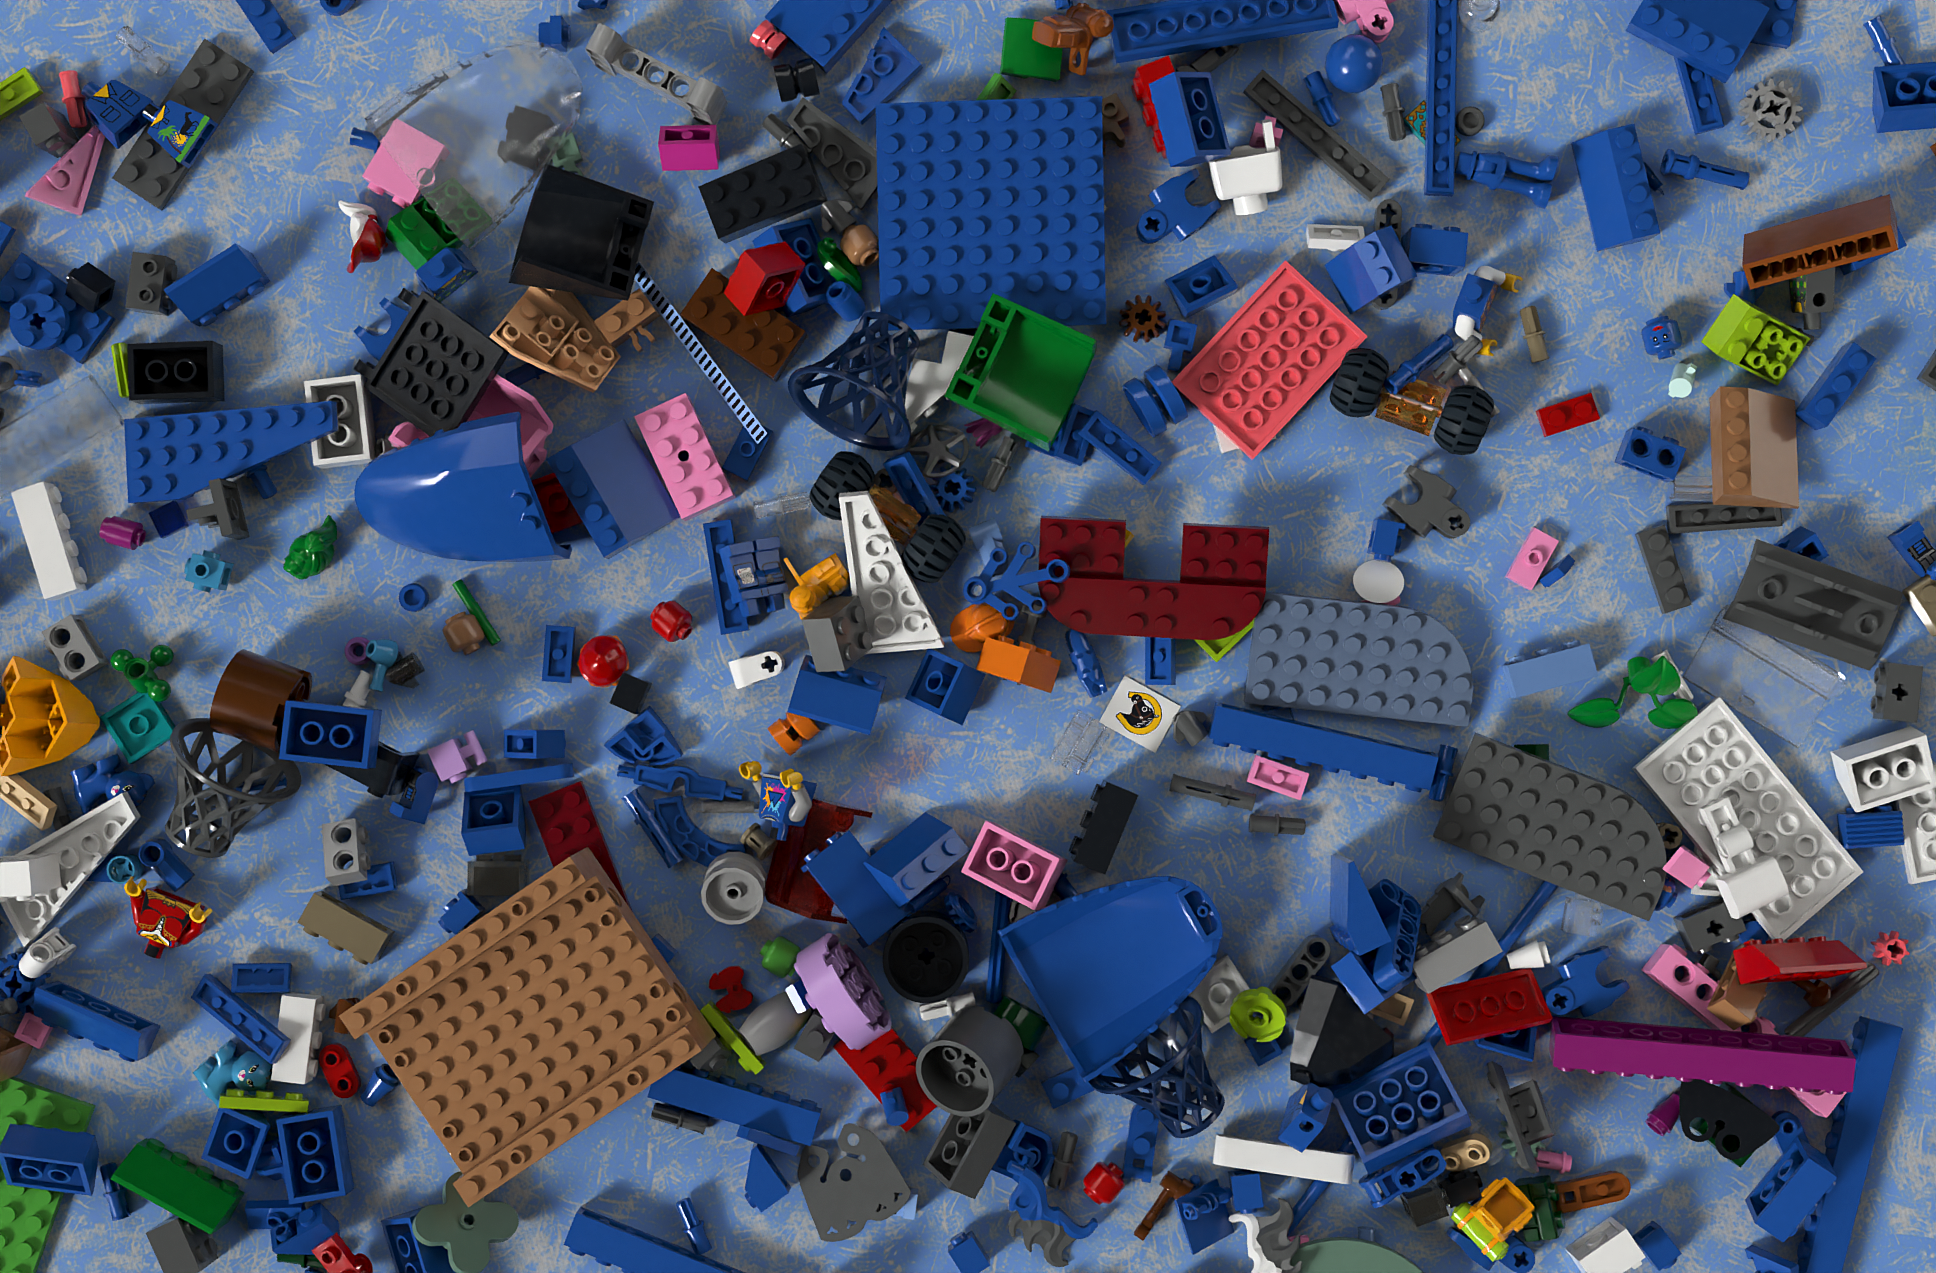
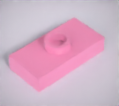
M1535 527L1532 528L1505 577L1528 590H1532L1559 541Z
M1255 755L1246 782L1301 800L1309 773Z

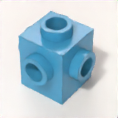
M204 550L202 555L193 553L192 557L185 564L184 573L187 574L185 581L193 582L194 589L210 592L211 588L226 591L234 563L219 560L221 554Z

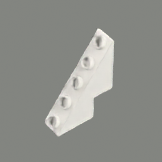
M948 331L941 364L916 358L913 359L905 400V409L911 433L918 427L916 422L920 418L925 416L927 419L939 409L936 404L944 398L956 370L958 371L974 336Z

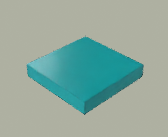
M137 692L100 716V719L129 764H134L168 742L175 728V724L162 704L153 701L148 693Z

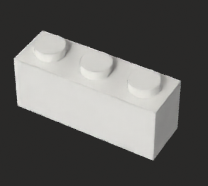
M295 992L282 995L278 1030L291 1039L278 1062L273 1064L271 1080L306 1084L313 1077H316L318 1071V1060H315L316 1049L320 1048L322 1042V1032H319L320 1021H323L326 1011V1005L322 1004L323 996Z

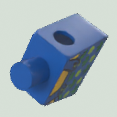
M446 247L421 266L415 273L423 289L442 302L477 274L478 271L460 249Z

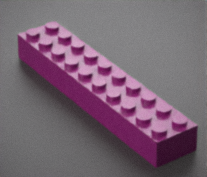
M1552 1016L1553 1019L1551 1020L1549 1051L1552 1065L1565 1072L1584 1069L1592 1074H1603L1604 1071L1616 1072L1617 1075L1624 1077L1643 1074L1651 1079H1663L1666 1076L1675 1077V1079L1683 1082L1701 1079L1710 1084H1722L1723 1081L1735 1082L1736 1085L1742 1087H1752L1753 1084H1760L1775 1090L1783 1089V1087H1795L1796 1090L1801 1092H1812L1813 1089H1819L1834 1095H1841L1843 1092H1853L1856 1058L1845 1040Z

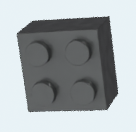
M859 596L830 597L802 619L816 672L846 671L873 648L872 637L868 632L865 612L861 606Z
M176 1215L146 1232L163 1273H198L218 1259L217 1245L212 1238H209L208 1233Z

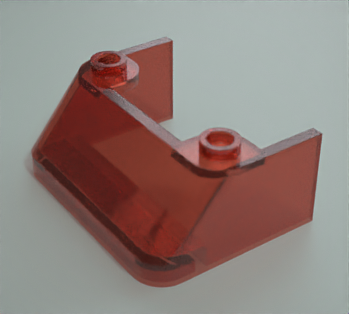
M813 797L812 807L809 810L805 825L803 827L789 825L786 841L777 840L778 844L773 852L766 882V900L770 904L810 919L847 924L845 917L832 913L833 901L808 870L803 872L801 867L807 863L804 858L817 848L821 852L829 846L825 841L833 836L836 831L842 833L848 831L854 822V815L872 818L873 812Z

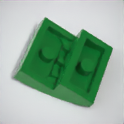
M1005 18L1000 74L1022 79L1033 77L1052 82L1060 80L1063 48L1049 47L1032 40L1034 22L1039 20Z

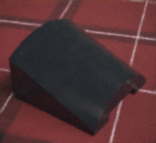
M546 164L530 202L514 257L509 283L628 301L636 275L635 269L645 230L649 224L654 201Z

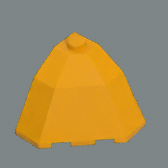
M19 656L12 657L2 674L1 686L4 687L6 693L5 704H0V726H2L0 738L1 776H9L64 759L89 743L100 726V718L96 714L93 703L69 680Z

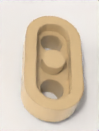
M1473 1133L1445 1143L1440 1153L1447 1163L1446 1169L1458 1172L1487 1162L1493 1151V1146L1486 1136Z

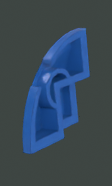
M648 706L604 744L611 753L633 764L638 759L650 761V766H658L670 763L683 755L675 738L651 706Z

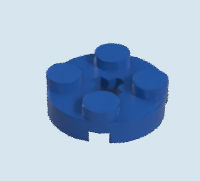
M41 293L26 295L14 303L9 310V326L14 338L22 346L37 351H47L57 347L63 341L62 338L70 327V318L65 306L49 295ZM38 315L46 319V322L42 323L41 329L33 325V321Z

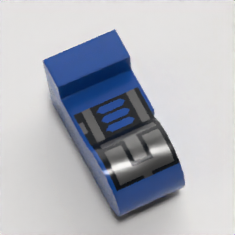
M1919 521L1907 522L1887 536V538L1909 567L1918 576L1924 577L1927 575V568L1936 560V550L1931 546L1930 541L1923 533L1925 529Z
M416 766L411 768L406 775V787L400 802L392 801L389 812L401 819L425 824L438 787V778L432 772Z

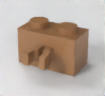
M639 288L630 294L628 301L622 300L594 320V323L614 348H617L632 337L633 346L640 353L643 351V348L639 345V338L636 333L640 332L643 337H648L649 341L654 343L656 339L649 331L643 328L660 315Z

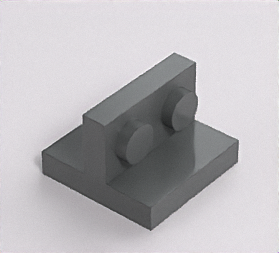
M221 478L208 481L214 503L186 510L188 521L199 523V526L208 525V528L220 527L223 537L237 540L249 538L237 483Z

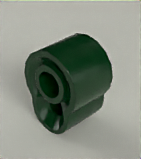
M1004 995L993 1014L1000 1019L1006 1018L1016 1029L1023 1047L1031 1051H1035L1049 1027L1044 1016Z

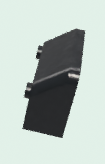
M379 741L376 768L364 769L324 765L367 786V792L383 798L384 795L392 796L401 793L406 783V775L415 766L420 753L416 751L402 753Z

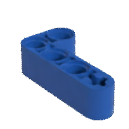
M1383 879L1370 888L1368 892L1391 938V942L1377 948L1373 977L1381 989L1390 991L1412 974L1422 912L1420 904L1412 895L1392 881Z

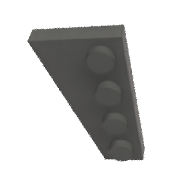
M802 97L788 117V123L862 210L877 190V151Z

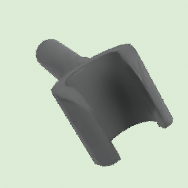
M1704 953L1699 963L1713 977L1720 981L1722 974L1715 969L1720 960Z

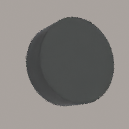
M1465 107L1457 114L1455 127L1464 136H1474L1484 126V115L1476 107Z

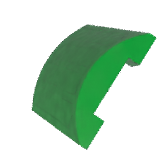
M993 293L981 317V323L944 397L1049 452L1088 372L1097 350V340Z

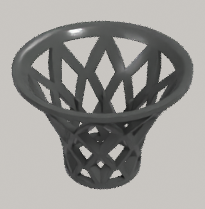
M194 718L177 724L170 735L171 749L176 756L178 792L174 809L165 825V831L170 840L183 850L201 857L217 858L227 853L238 832L261 811L276 802L292 798L301 786V774L294 761L279 759L280 748L278 752L244 740L228 750L219 759L213 732L224 733L211 728L210 718ZM200 732L189 753L184 737L191 733ZM205 744H207L211 763L201 773L197 760ZM253 746L270 756L276 764L251 774ZM242 754V773L226 783V765ZM216 768L217 782L209 778ZM283 774H285L287 787L272 792ZM270 775L261 792L255 795L248 794L253 781ZM244 782L241 792L234 790L236 786ZM204 784L210 786L209 788L202 791V786ZM226 794L239 798L237 804L229 807ZM215 805L216 809L211 811V806ZM252 806V808L250 809V811H248V812L245 811V809H247V808H249V807ZM195 810H197V814H198V815H195V814H192V813H193ZM223 817L221 827L212 821ZM200 829L201 833L197 835L196 830ZM182 830L186 831V842L178 836ZM205 841H210L209 850L198 848Z

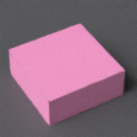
M31 1010V1012L25 1013L14 1037L41 1049L44 1047L53 1027L43 1024L41 1022L42 1019L34 1016V1011Z

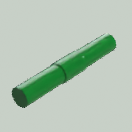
M460 579L453 583L452 586L467 607L468 612L473 614L478 620L491 646L501 641L500 637L463 580Z

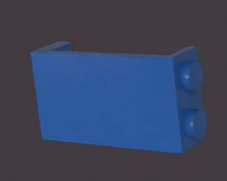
M850 830L843 835L838 831L825 841L829 845L821 852L816 848L804 858L807 863L801 867V870L803 872L808 870L858 933L860 937L857 941L864 949L905 917L904 913L908 915L910 911L907 905L905 907L902 905L898 908L863 864L870 856Z

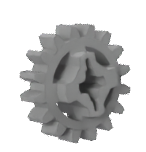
M1769 79L1765 86L1760 81L1754 85V89L1750 88L1745 92L1747 97H1744L1739 102L1745 107L1738 111V115L1745 116V120L1740 125H1748L1750 127L1746 133L1748 135L1753 132L1757 133V141L1763 139L1764 136H1766L1768 143L1774 141L1776 137L1778 140H1782L1786 137V133L1790 134L1795 130L1793 124L1801 121V118L1796 116V114L1802 111L1803 107L1796 106L1795 104L1800 99V96L1792 97L1791 93L1794 88L1790 87L1785 90L1783 88L1784 81H1780L1776 86H1774L1773 79ZM1754 102L1757 106L1755 112H1753ZM1778 108L1774 113L1767 112L1762 114L1766 110ZM1787 110V117H1786V119H1785L1784 114H1785V111Z

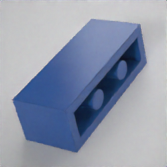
M1855 342L1842 346L1795 410L1796 417L1814 430L1827 427L1877 358Z

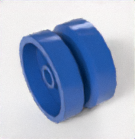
M1157 364L1144 371L1143 378L1145 384L1141 380L1133 378L1122 385L1133 411L1153 438L1167 430L1165 417L1175 425L1188 417L1187 409L1177 389Z

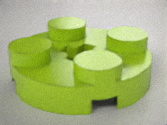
M1261 986L1257 989L1245 990L1239 993L1232 1001L1229 1015L1230 1024L1240 1036L1246 1039L1247 1036L1257 1038L1256 1042L1272 1041L1281 1035L1286 1024L1287 1010L1284 1003L1276 995L1272 994V991L1267 987ZM1254 1012H1260L1263 1014V1019H1260L1258 1016L1253 1017L1252 1015Z

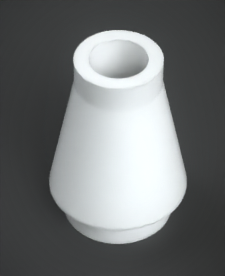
M1535 940L1506 954L1511 970L1516 968H1542L1544 964L1551 963L1545 941L1537 942Z

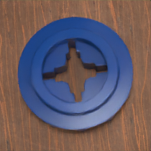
M949 892L944 897L945 909L961 930L968 933L973 932L977 929V917L974 910L961 895Z

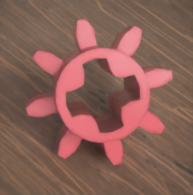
M1891 931L1889 936L1884 932H1879L1880 938L1876 941H1871L1876 951L1872 956L1876 958L1883 957L1882 964L1889 966L1891 961L1901 965V959L1905 955H1910L1906 951V944L1909 941L1903 938L1898 939L1899 932ZM1888 945L1893 946L1892 952L1887 950Z

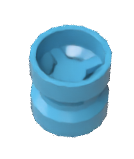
M134 854L116 856L107 865L109 879L117 884L127 883L131 876L134 877L133 881L140 879L144 872V864Z

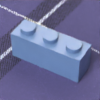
M1580 640L1563 643L1564 649L1553 652V648L1549 647L1535 651L1537 656L1526 659L1525 654L1508 658L1509 664L1502 665V670L1510 698H1519L1597 677L1598 672L1590 643L1580 644Z

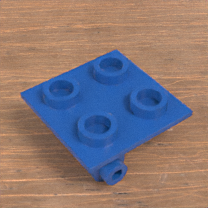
M1217 1178L1174 1200L1192 1255L1235 1232L1232 1222L1229 1221L1230 1216L1225 1204L1230 1201L1232 1191L1229 1187L1219 1186Z

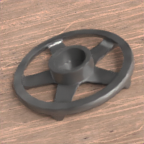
M930 424L911 439L906 452L910 451L911 455L927 456L926 465L921 473L924 477L939 478L952 474L963 465L968 456L969 445L964 433L948 425L933 426ZM936 431L951 432L955 436L945 441H940ZM928 434L929 445L914 448L918 440ZM959 441H962L964 445V453L961 460L949 452V449ZM945 461L955 466L942 473H931L936 464H942Z

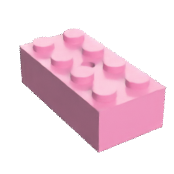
M686 393L634 416L682 520L688 521L736 498L693 403ZM687 451L689 459L687 461H680L681 453Z

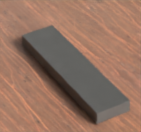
M1713 503L1666 506L1668 534L1783 526L1781 508L1713 505Z

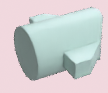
M1692 363L1676 364L1669 383L1668 395L1673 398L1675 396L1680 398L1688 396L1692 391L1697 366Z

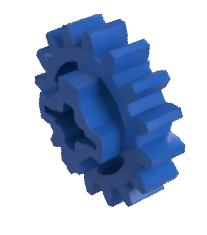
M26 952L19 953L18 956L16 953L8 954L7 959L5 957L0 958V1001H4L9 997L14 998L18 1004V1009L14 1014L20 1011L22 1014L31 1012V1008L34 1009V993L28 1000L24 1001V999L27 998L30 991L35 992L37 987L49 984L46 983L45 979L51 977V973H44L37 978H30L22 974L19 970V961ZM14 965V968H11V970H10V974H8L7 976L4 975L5 972H6L11 966Z

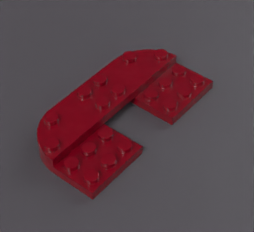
M1041 516L1038 570L1045 569L1048 563L1054 559L1063 560L1070 567V576L1065 582L1056 583L1051 580L1038 582L1040 596L1047 602V609L1052 616L1063 625L1075 631L1102 635L1217 640L1234 635L1244 629L1256 617L1263 604L1266 593L1269 527L1183 523L1180 581L1123 578L1126 520ZM1062 566L1057 567L1055 570V575L1060 577L1064 574Z

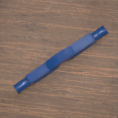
M642 764L637 765L636 768L622 765L618 767V770L621 771L617 772V777L634 779V784L651 787L663 792H672L676 779L682 777L685 780L684 794L688 797L723 800L725 797L742 800L744 788L727 786L726 780L700 776L698 772L685 766H671L666 769Z

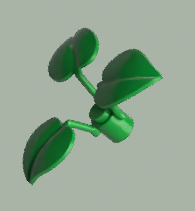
M1661 656L1652 665L1646 657L1630 659L1627 662L1628 677L1623 678L1624 684L1617 703L1614 704V701L1610 698H1596L1584 702L1567 712L1571 719L1588 727L1602 728L1612 725L1620 718L1618 709L1622 707L1628 686L1631 685L1636 692L1651 695L1656 708L1649 711L1648 718L1652 724L1659 728L1677 729L1687 721L1698 716L1697 707L1689 700L1671 699L1663 704L1659 702L1657 695H1670L1676 692L1681 685L1678 671L1664 656Z

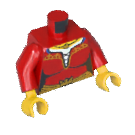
M131 876L125 884L124 890L130 895L134 924L137 926L136 933L149 939L144 954L160 959L165 946L176 948L181 945H187L203 933L207 917L212 913L211 908L204 912L205 906L200 905L201 902L195 903L158 887L147 888L144 892L143 889L147 885L145 879H141L137 885L133 881L134 877Z

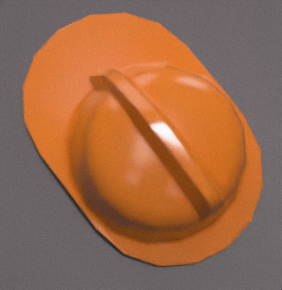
M987 603L973 604L954 617L950 626V635L953 643L959 649L975 653L982 650L986 637L997 640L998 635L1008 636L1014 627V621L1005 619L1001 612ZM1011 607L1006 611L1008 617L1014 615Z

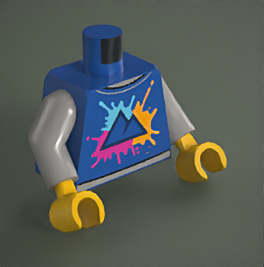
M747 761L739 766L740 774L745 779L752 777V783L759 793V817L773 821L769 838L786 841L789 825L799 827L805 825L809 810L812 807L817 783L804 781L802 774L797 771L794 772L792 768L781 772L780 776L769 773L760 775L762 767L759 762Z

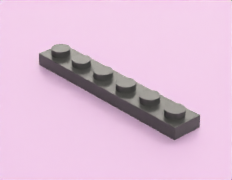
M1263 69L1244 90L1243 93L1270 117L1277 118L1276 122L1368 202L1389 181L1386 175Z

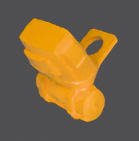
M836 553L824 559L800 577L788 558L783 559L800 585L791 591L789 598L792 608L799 613L801 620L833 595H841L849 587V572Z

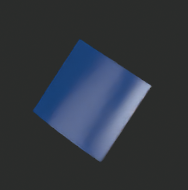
M1072 404L1049 452L1027 440L1024 447L1081 466L1089 442L1080 436L1078 432L1094 411L1077 404Z

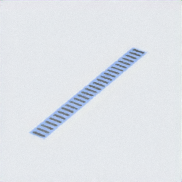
M638 262L634 279L758 444L766 436L767 432L642 264Z

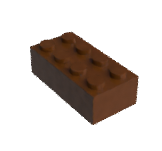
M711 268L680 315L685 321L776 382L807 338L806 331L774 309L744 316L724 294L729 279Z

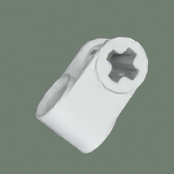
M768 651L728 662L736 689L780 674L785 667L783 655L777 651ZM768 656L772 660L776 659L778 665L774 666L773 672L771 668L765 667V663L768 662Z
M54 927L42 938L32 943L19 961V970L27 977H40L55 965L65 961L76 950L77 946L75 944L70 945L59 934L60 929Z

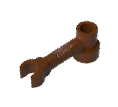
M1168 1170L1159 1184L1164 1189L1135 1229L1134 1235L1143 1241L1171 1197L1177 1199L1189 1193L1193 1188V1183L1185 1178L1180 1179Z

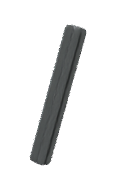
M1866 962V969L1855 971L1830 992L1831 997L1825 1005L1811 1007L1785 1029V1034L1788 1036L1804 1037L1879 975L1876 966Z

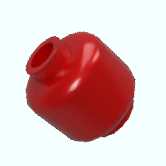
M676 601L661 602L651 613L652 629L668 642H676L679 639L685 640L693 630L691 626L693 619L691 613Z
M1112 1161L1108 1165L1104 1162H1097L1083 1179L1085 1186L1083 1191L1099 1205L1102 1202L1110 1204L1125 1187V1182L1121 1177L1124 1172Z

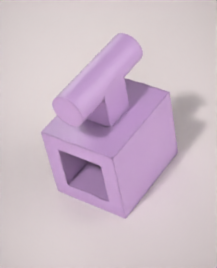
M474 730L464 734L468 744L462 747L459 738H456L427 751L441 782L450 780L453 784L466 778L465 772L473 769L468 760L471 756L474 757L477 766L488 761Z

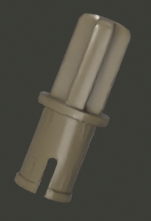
M1535 306L1522 308L1520 316L1525 332L1523 339L1527 340L1531 363L1549 359L1543 334L1546 333L1542 331L1537 308Z

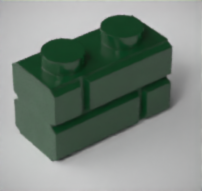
M1549 1175L1517 1179L1514 1185L1522 1191L1535 1207V1210L1532 1212V1219L1522 1229L1525 1241L1531 1242L1559 1238L1562 1229H1565V1217L1563 1212L1557 1209L1556 1201L1559 1200L1557 1184L1551 1182Z

